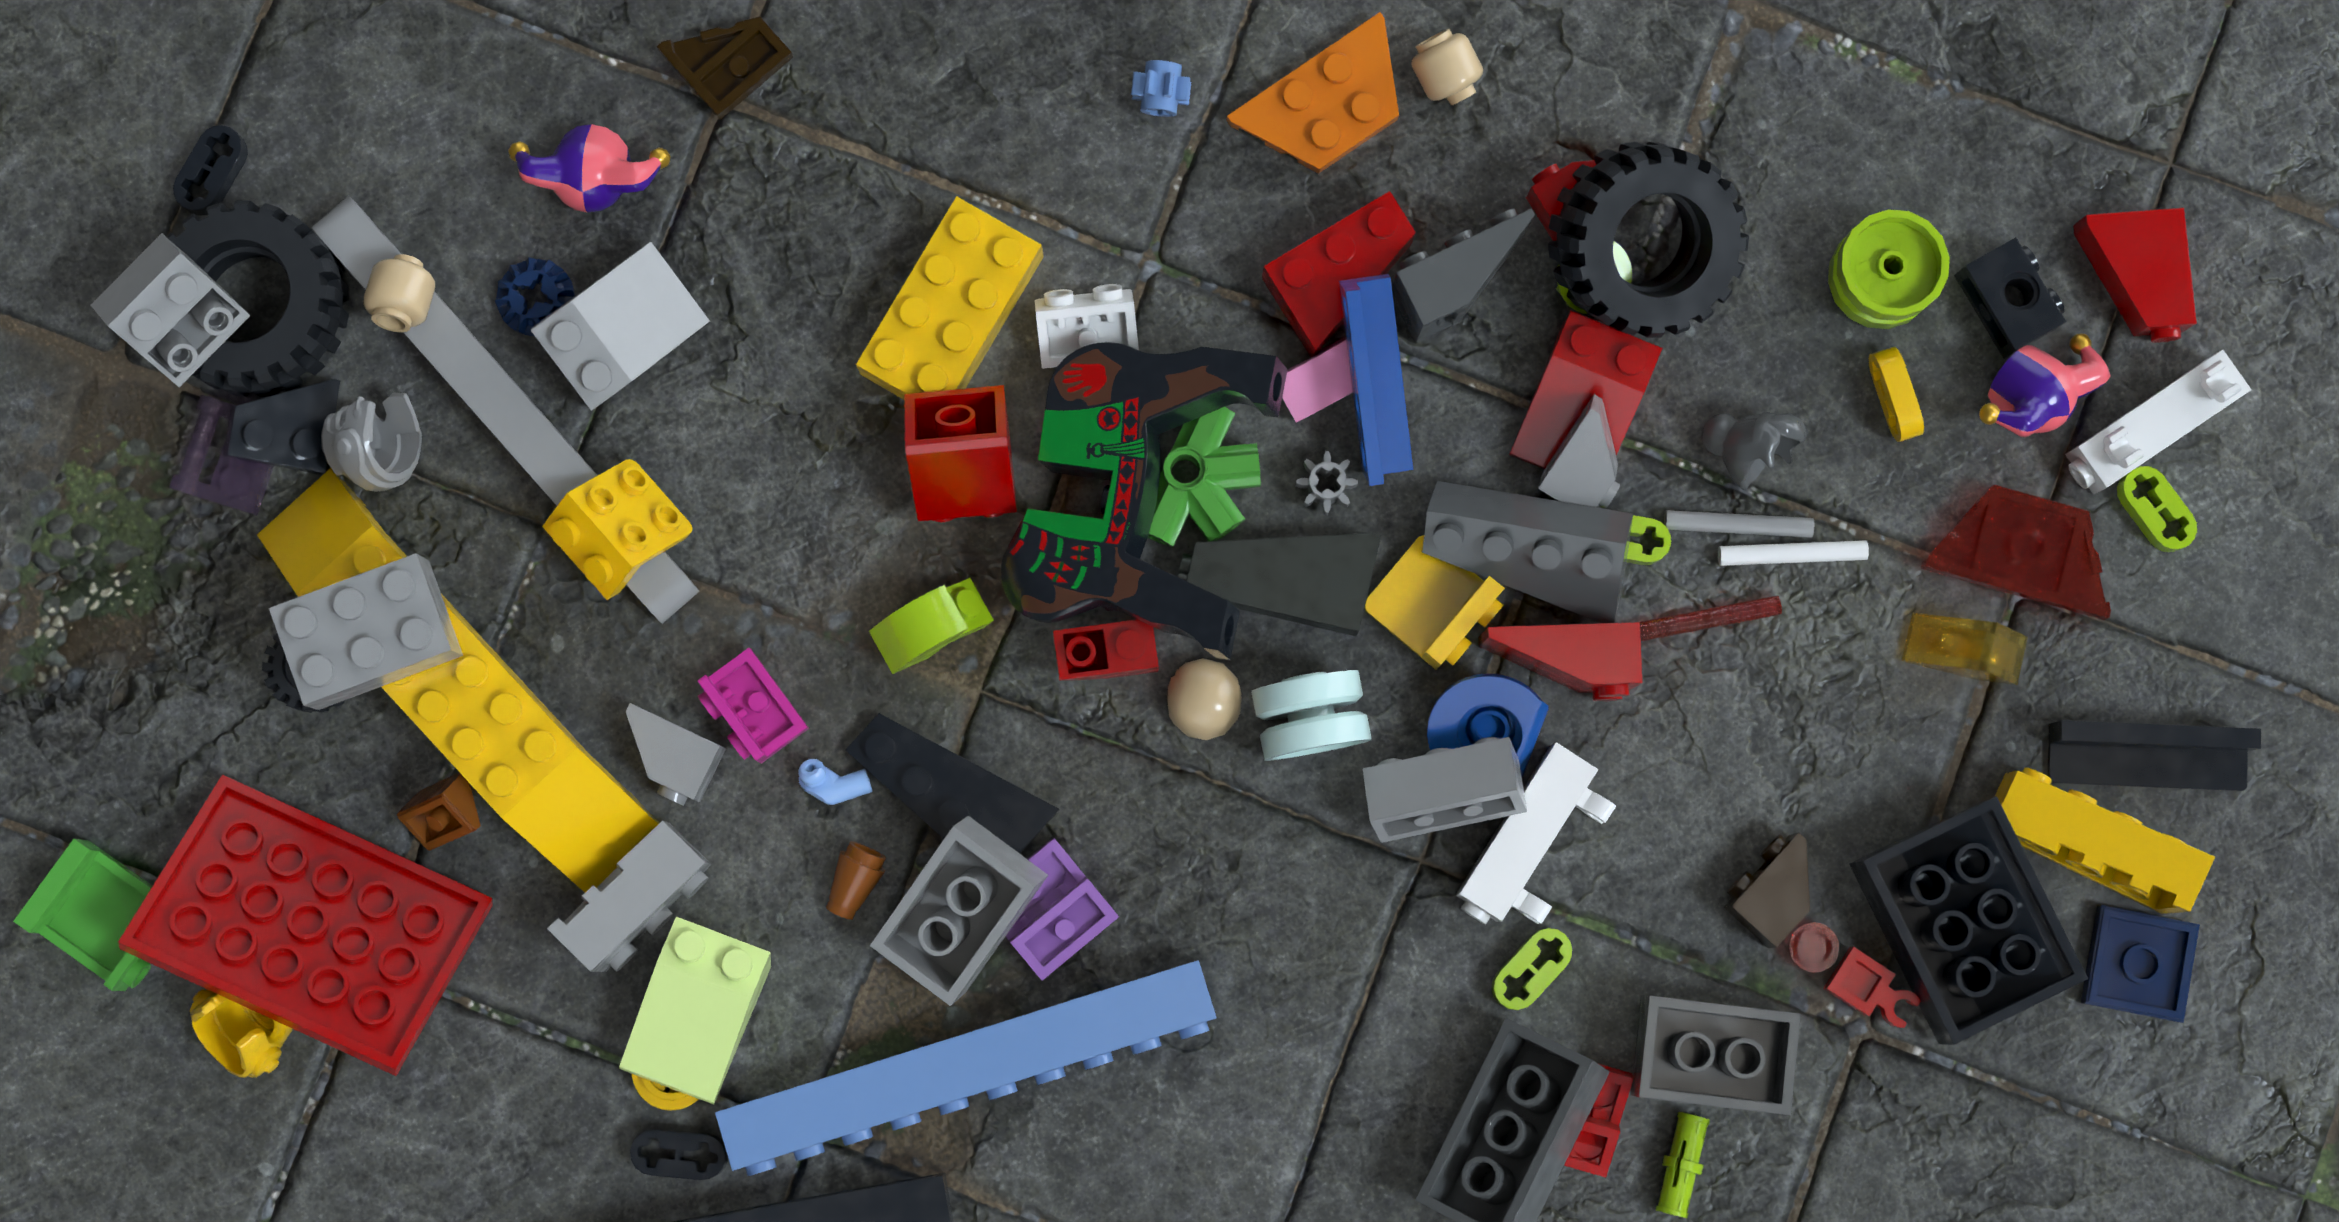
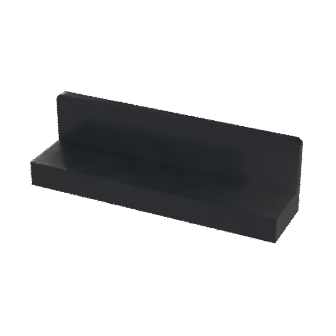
M2061 720L2049 724L2048 777L2052 779L2051 783L2244 791L2247 789L2248 751L2261 749V729Z

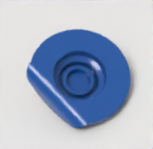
M1477 674L1466 677L1448 687L1437 699L1431 710L1427 728L1430 751L1437 748L1455 749L1469 746L1480 739L1488 737L1499 739L1509 737L1518 756L1521 776L1523 778L1549 707L1531 688L1514 678L1499 674Z

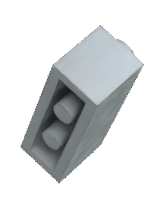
M1495 737L1483 738L1473 745L1455 749L1437 748L1423 756L1404 760L1391 758L1381 761L1376 766L1363 768L1369 820L1381 843L1527 812L1519 759L1509 737L1501 739Z

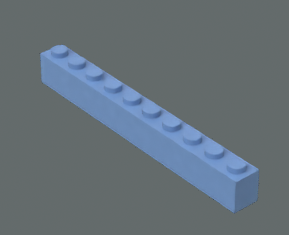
M1199 960L733 1106L715 1112L732 1171L745 1167L747 1176H751L776 1168L774 1158L793 1152L796 1161L824 1153L823 1142L842 1137L844 1146L873 1137L871 1127L889 1121L894 1131L922 1122L919 1112L938 1106L940 1114L945 1115L969 1107L967 1097L984 1091L987 1092L988 1099L992 1100L1017 1092L1015 1082L1034 1076L1037 1085L1065 1077L1063 1067L1082 1061L1085 1070L1114 1061L1111 1053L1114 1050L1130 1046L1134 1055L1162 1046L1159 1036L1178 1031L1182 1040L1210 1031L1207 1021L1217 1017Z

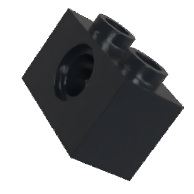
M2016 237L1965 265L1954 275L2003 359L2014 354L2020 348L2030 345L2053 332L2067 322L2062 315L2064 313V305L2059 295L2052 288H2046L2037 273L2039 271V264L2035 255L2027 246H2021ZM2005 286H2014L2021 291L2024 298L2022 307L2014 306L2007 301L2004 294Z

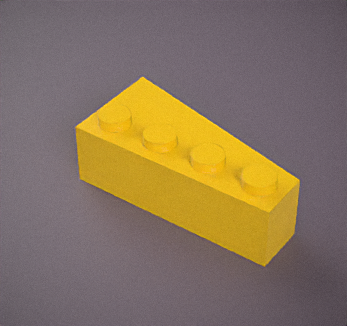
M2024 767L2022 772L2017 770L2005 773L1995 796H1997L2022 847L2160 914L2191 912L2215 856L2187 845L2173 836L2142 825L2141 821L2130 815L2118 811L2112 812L2096 805L2097 800L2073 789H2069L2066 792L2050 785L2052 782L2050 777L2034 769Z

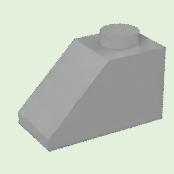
M1595 394L1592 396L1541 475L1538 489L1558 501L1591 507L1599 506L1606 509L1620 487V484L1615 481L1618 461L1602 398Z
M630 703L626 710V715L648 779L661 784L657 794L684 806L688 797L701 802L726 748Z

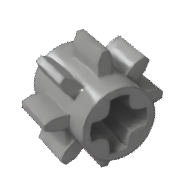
M1325 451L1322 463L1318 465L1306 459L1303 465L1310 476L1309 478L1297 479L1295 487L1300 489L1307 488L1309 495L1306 497L1303 506L1306 508L1312 505L1313 502L1321 504L1324 515H1328L1331 504L1336 501L1341 506L1347 508L1350 501L1343 491L1344 489H1353L1358 485V480L1346 478L1345 471L1350 461L1347 459L1340 465L1331 462L1329 451ZM1320 474L1324 478L1329 477L1331 474L1337 478L1334 486L1337 492L1334 493L1330 489H1326L1322 493L1316 489L1319 482L1317 475Z

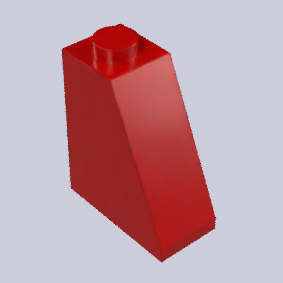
M2184 208L2091 214L2084 216L2073 225L2077 241L2133 336L2150 335L2151 342L2155 343L2175 341L2181 339L2182 332L2197 324Z

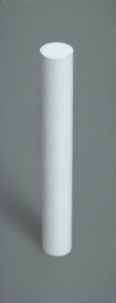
M1867 540L1718 547V562L1720 566L1868 560L1869 556Z

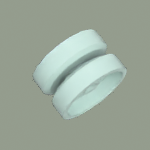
M1358 670L1331 673L1316 672L1283 679L1279 683L1254 689L1251 692L1256 717L1263 720L1288 718V723L1267 728L1260 735L1264 761L1316 754L1372 740L1367 714L1359 711L1335 713L1334 711L1336 708L1356 703L1363 696Z

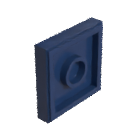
M2097 905L2086 968L2088 979L2084 981L2081 1003L2184 1023L2200 924Z

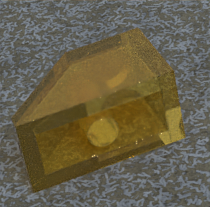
M1912 613L1902 661L1974 680L2017 685L2028 637L1997 622Z

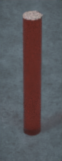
M1777 595L1641 621L1640 638L1641 641L1781 615L1782 606L1780 598Z

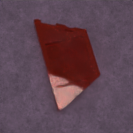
M1998 485L1990 486L1923 560L1921 569L2098 619H2108L2111 614L2110 603L2105 602L2099 575L2103 572L2099 553L2094 549L2092 543L2094 530L2090 512Z

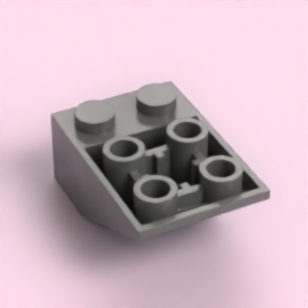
M1515 208L1507 210L1489 221L1491 227L1476 235H1473L1471 230L1463 231L1445 241L1446 249L1430 257L1427 251H1422L1400 263L1402 270L1396 273L1392 285V294L1415 344L1460 323L1524 237L1535 215L1532 208L1520 214L1517 213Z

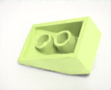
M676 917L656 962L619 1068L714 1105L771 969V953Z

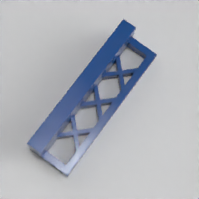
M1389 274L1339 281L1362 472L1369 486L1384 484L1383 474L1413 470L1392 285Z

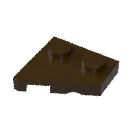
M760 16L737 22L731 28L717 27L701 31L700 36L673 43L670 39L656 46L664 58L720 120L793 58L789 48Z

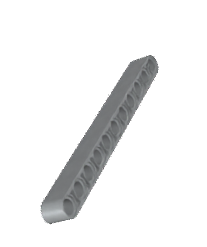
M349 195L311 227L365 289L367 288L372 268L376 263L385 259H394V256L401 254ZM434 291L425 322L416 327H411L404 334L557 506L567 492L598 475ZM665 551L641 565L626 584L662 624L699 592V589Z

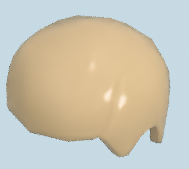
M1204 658L1183 664L1176 670L1175 675L1171 677L1167 696L1169 717L1173 724L1188 737L1209 740L1225 735L1238 720L1241 711L1242 696L1237 677L1223 663Z

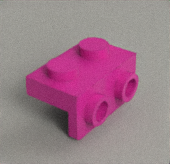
M750 647L712 675H704L697 680L704 689V692L698 695L699 700L715 720L723 715L733 729V732L727 738L744 760L752 755L757 762L762 764L809 729Z

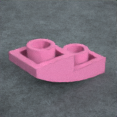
M1346 337L1321 349L1317 355L1287 370L1282 398L1296 423L1353 392Z

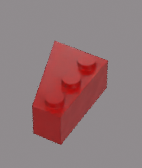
M1390 191L1263 267L1262 280L1310 357L1317 355L1341 325L1344 324L1339 281L1387 274L1413 242L1416 232Z

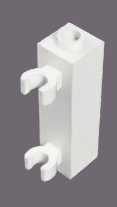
M2221 350L2065 454L2071 462L2069 464V471L2081 487L2089 488L2094 495L2109 487L2251 391V388L2224 350Z
M1557 742L1549 747L1523 788L1527 812L1506 816L1457 891L1456 896L1465 901L1460 908L1461 910L1486 925L1490 918L1496 922L1503 921L1510 908L1513 907L1533 922L1542 924L1552 906L1523 889L1574 807H1577L1600 824L1606 823L1616 807L1606 798L1587 788L1597 773V768Z

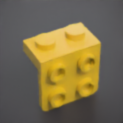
M631 459L617 464L567 492L542 526L606 600L620 593L641 565L686 539L693 529L691 523L636 461Z
M1424 535L1415 540L1369 595L1364 609L1371 617L1437 670L1445 660L1453 666L1472 644L1465 636L1476 622L1485 628L1503 607V604L1496 598L1505 588L1490 576L1483 581L1473 572L1422 553Z

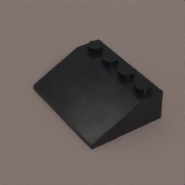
M1997 796L1899 839L1849 864L1912 992L1921 1001L1919 1006L1938 1044L1955 1045L2088 979Z

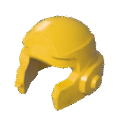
M202 989L193 997L190 1014L195 1034L204 1048L226 1070L238 1077L245 1078L249 1076L257 1078L264 1072L270 1073L279 1065L278 1059L282 1054L280 1048L292 1032V1028L209 990Z

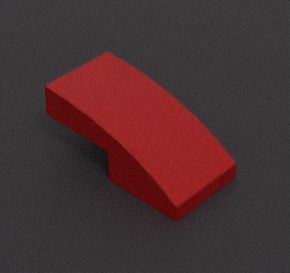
M1599 1064L1610 1071L1564 1166L1606 1178L1621 1132L1619 1124L1634 1078L1630 1072Z

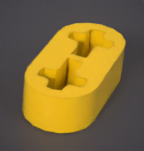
M1896 347L1871 353L1869 355L1871 376L1894 439L1897 442L1923 435L1924 421L1901 353Z

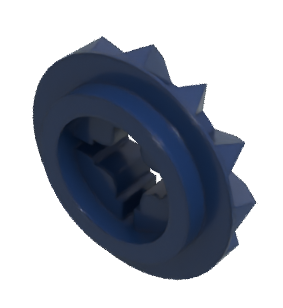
M528 257L526 261L510 265L503 278L497 281L498 290L495 303L503 321L510 328L518 333L534 336L531 328L575 297V292L569 276L558 265L550 260ZM541 281V292L553 304L536 302L532 309L529 308L528 310L526 308L528 301L517 290L518 288L533 290L536 284H539Z

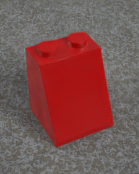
M1004 385L904 394L905 451L918 521L947 522L954 518L972 516L993 518L1004 513L1017 512Z

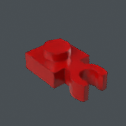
M1849 947L1823 988L1864 1016H1870L1877 1006L1880 1008L1885 1022L1897 1028H1905L1907 1023L1896 1016L1894 1012L1896 1002L1903 999L1912 1006H1918L1921 1002L1919 997L1909 990H1893L1888 987L1896 974L1855 947Z

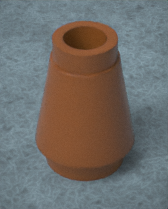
M850 841L846 851H840L826 909L840 917L853 920L856 912L886 872L882 868L886 857L868 846Z

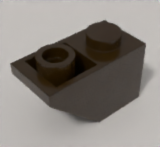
M1800 833L1790 834L1786 839L1779 834L1761 853L1760 856L1765 860L1763 865L1753 875L1745 871L1727 891L1732 899L1724 908L1767 948H1777L1810 912L1807 839Z

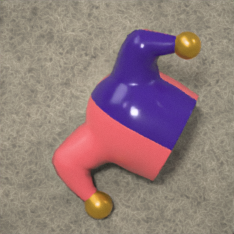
M593 124L577 126L567 132L558 144L554 154L547 157L531 156L528 145L521 141L513 143L508 149L510 159L517 162L519 175L523 181L538 187L554 190L564 204L574 210L587 213L605 210L615 204L623 193L643 191L650 185L659 169L667 167L670 163V154L666 149L660 147L650 152L648 160L631 162L628 147L620 136L606 127Z
M2083 333L2074 335L2069 344L2075 354L2081 355V364L2064 365L2033 345H2026L2017 350L1997 373L1988 393L1991 403L1982 406L1979 413L1980 419L1983 423L1989 425L1997 423L2020 437L2053 431L2071 417L2075 410L2077 399L2092 393L2109 380V368L2101 356L2092 348L2090 338Z

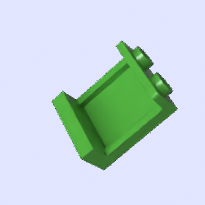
M73 839L13 922L29 933H39L105 980L104 986L111 991H126L128 987L135 988L151 968L149 962L120 950L118 941L151 890L152 885L89 840Z

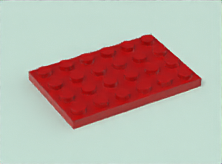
M222 775L127 926L118 944L120 950L397 1076L492 908L493 898Z

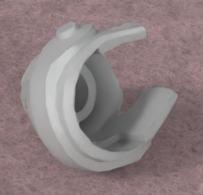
M393 392L382 402L387 414L385 420L376 415V404L374 402L365 401L360 396L351 405L342 407L336 413L329 414L326 417L321 434L322 450L327 463L336 475H344L363 489L374 492L390 490L410 479L413 470L418 464L422 433L415 411L406 393Z

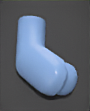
M808 759L800 765L798 770L799 783L804 791L827 805H835L873 792L866 769L839 776L825 767L821 761Z

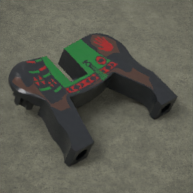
M1102 342L1081 347L1064 358L1055 369L1049 382L1038 461L1052 473L1109 480L1111 484L1104 487L1101 496L1103 519L1027 509L1003 555L1001 564L1002 585L1007 598L1015 609L1032 620L1052 623L1101 606L1107 611L1125 613L1165 633L1190 637L1198 641L1215 658L1231 660L1240 611L1228 600L1140 560L1150 532L1158 496L1160 478L1159 434L1231 404H1247L1258 409L1264 416L1278 417L1287 375V368L1278 357L1210 347H1199L1171 354H1151L1141 352L1124 344Z

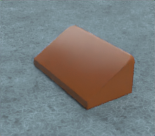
M460 772L420 790L396 814L397 818L429 851L476 831L481 826L470 783Z

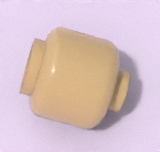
M1446 29L1415 46L1418 54L1412 59V68L1430 100L1438 101L1447 98L1449 104L1454 105L1476 93L1473 83L1483 75V67L1466 35L1462 33L1452 35L1450 29Z
M399 254L394 256V259L381 260L372 268L363 305L367 312L372 315L371 320L379 327L393 332H407L411 327H416L425 322L435 291V280L423 268V263L413 256Z

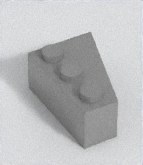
M662 821L616 864L617 868L597 888L593 885L582 895L581 898L584 901L564 922L558 918L547 929L590 972H607L610 967L617 972L637 953L638 950L633 944L646 931L654 935L670 920L673 913L668 908L681 895L689 899L706 883L708 877L704 872L711 863L670 823Z

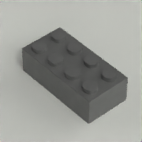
M1506 1018L1415 1201L1455 1222H1536L1610 1071L1595 1061Z

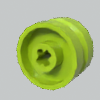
M1888 209L1867 216L1838 244L1829 262L1828 284L1834 302L1849 319L1867 328L1891 329L1910 322L1940 296L1949 277L1950 256L1943 236L1928 220L1910 211ZM1889 267L1893 274H1889L1885 269Z

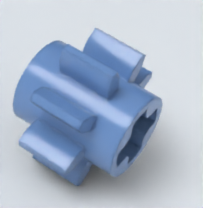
M1150 60L1146 62L1145 73L1133 72L1132 100L1141 101L1140 111L1142 113L1160 117H1173L1177 115L1178 104L1189 105L1190 77H1181L1182 66L1180 64L1162 60Z

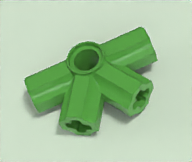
M1223 407L1183 424L1171 452L1165 458L1163 469L1160 473L1157 502L1148 539L1174 548L1188 515H1190L1208 542L1220 540L1245 521L1244 516L1225 490L1261 487L1259 453L1257 443L1221 446L1235 417V412ZM1183 460L1191 461L1197 466L1199 475L1191 483H1180L1171 474V468L1174 464Z

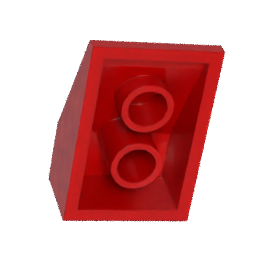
M1570 311L1562 324L1509 455L1545 470L1594 394L1603 399L1617 455L1663 348Z
M1640 622L1488 627L1478 637L1480 648L1579 693L1592 692L1593 701L1622 700V696H1629L1631 689L1643 683Z

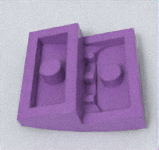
M1054 837L1027 858V860L1048 874V877L1006 935L1010 943L1041 980L1049 976L1119 917Z

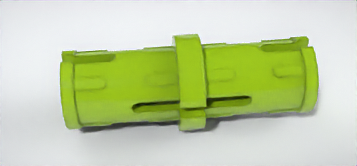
M1678 1112V1121L1670 1155H1664L1662 1163L1667 1168L1656 1211L1687 1219L1696 1174L1701 1175L1704 1166L1699 1164L1710 1120Z

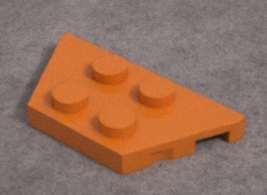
M1381 12L1227 115L1226 121L1238 131L1242 129L1263 140L1266 146L1281 154H1289L1296 158L1298 163L1319 174L1397 121L1399 110L1385 19Z

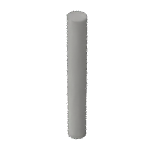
M1666 510L1664 514V525L1668 530L1811 538L1814 534V518Z

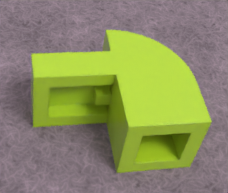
M968 578L947 588L943 585L922 595L890 614L869 630L891 673L894 674L930 658L947 644L985 628L994 620L971 578Z

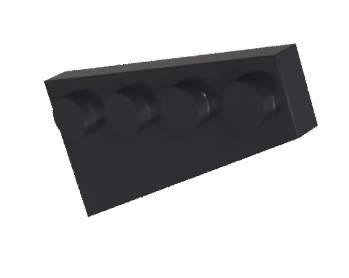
M880 713L846 748L850 755L943 839L955 824L969 816L1021 854L1060 810Z

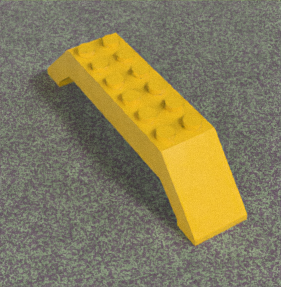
M331 468L257 534L298 597L407 557L385 533L365 507L366 505ZM442 595L463 656L381 687L505 822L583 892L586 893L593 885L597 888L617 868L616 864L646 837L659 822L630 791L584 749Z

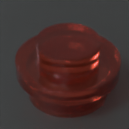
M1815 922L1806 923L1799 926L1792 933L1788 943V951L1791 960L1798 968L1806 972H1822L1835 963L1839 954V941L1835 933L1828 926Z

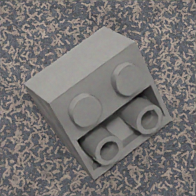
M163 233L90 305L109 328L178 387L250 317L246 310Z

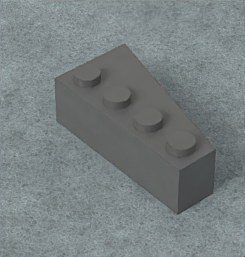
M1437 481L1427 509L1422 553L1485 578L1490 576L1500 584L1599 623H1615L1622 596L1633 513Z

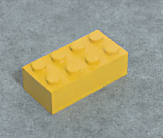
M956 196L856 363L860 375L905 400L904 394L966 389L1044 257L1042 245Z

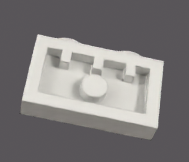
M1106 284L1093 288V293L1073 295L1072 290L1060 289L1046 292L1044 298L1035 300L1042 369L1057 367L1064 358L1075 350L1095 343H1119L1139 350L1134 300L1131 289L1122 290L1121 285Z

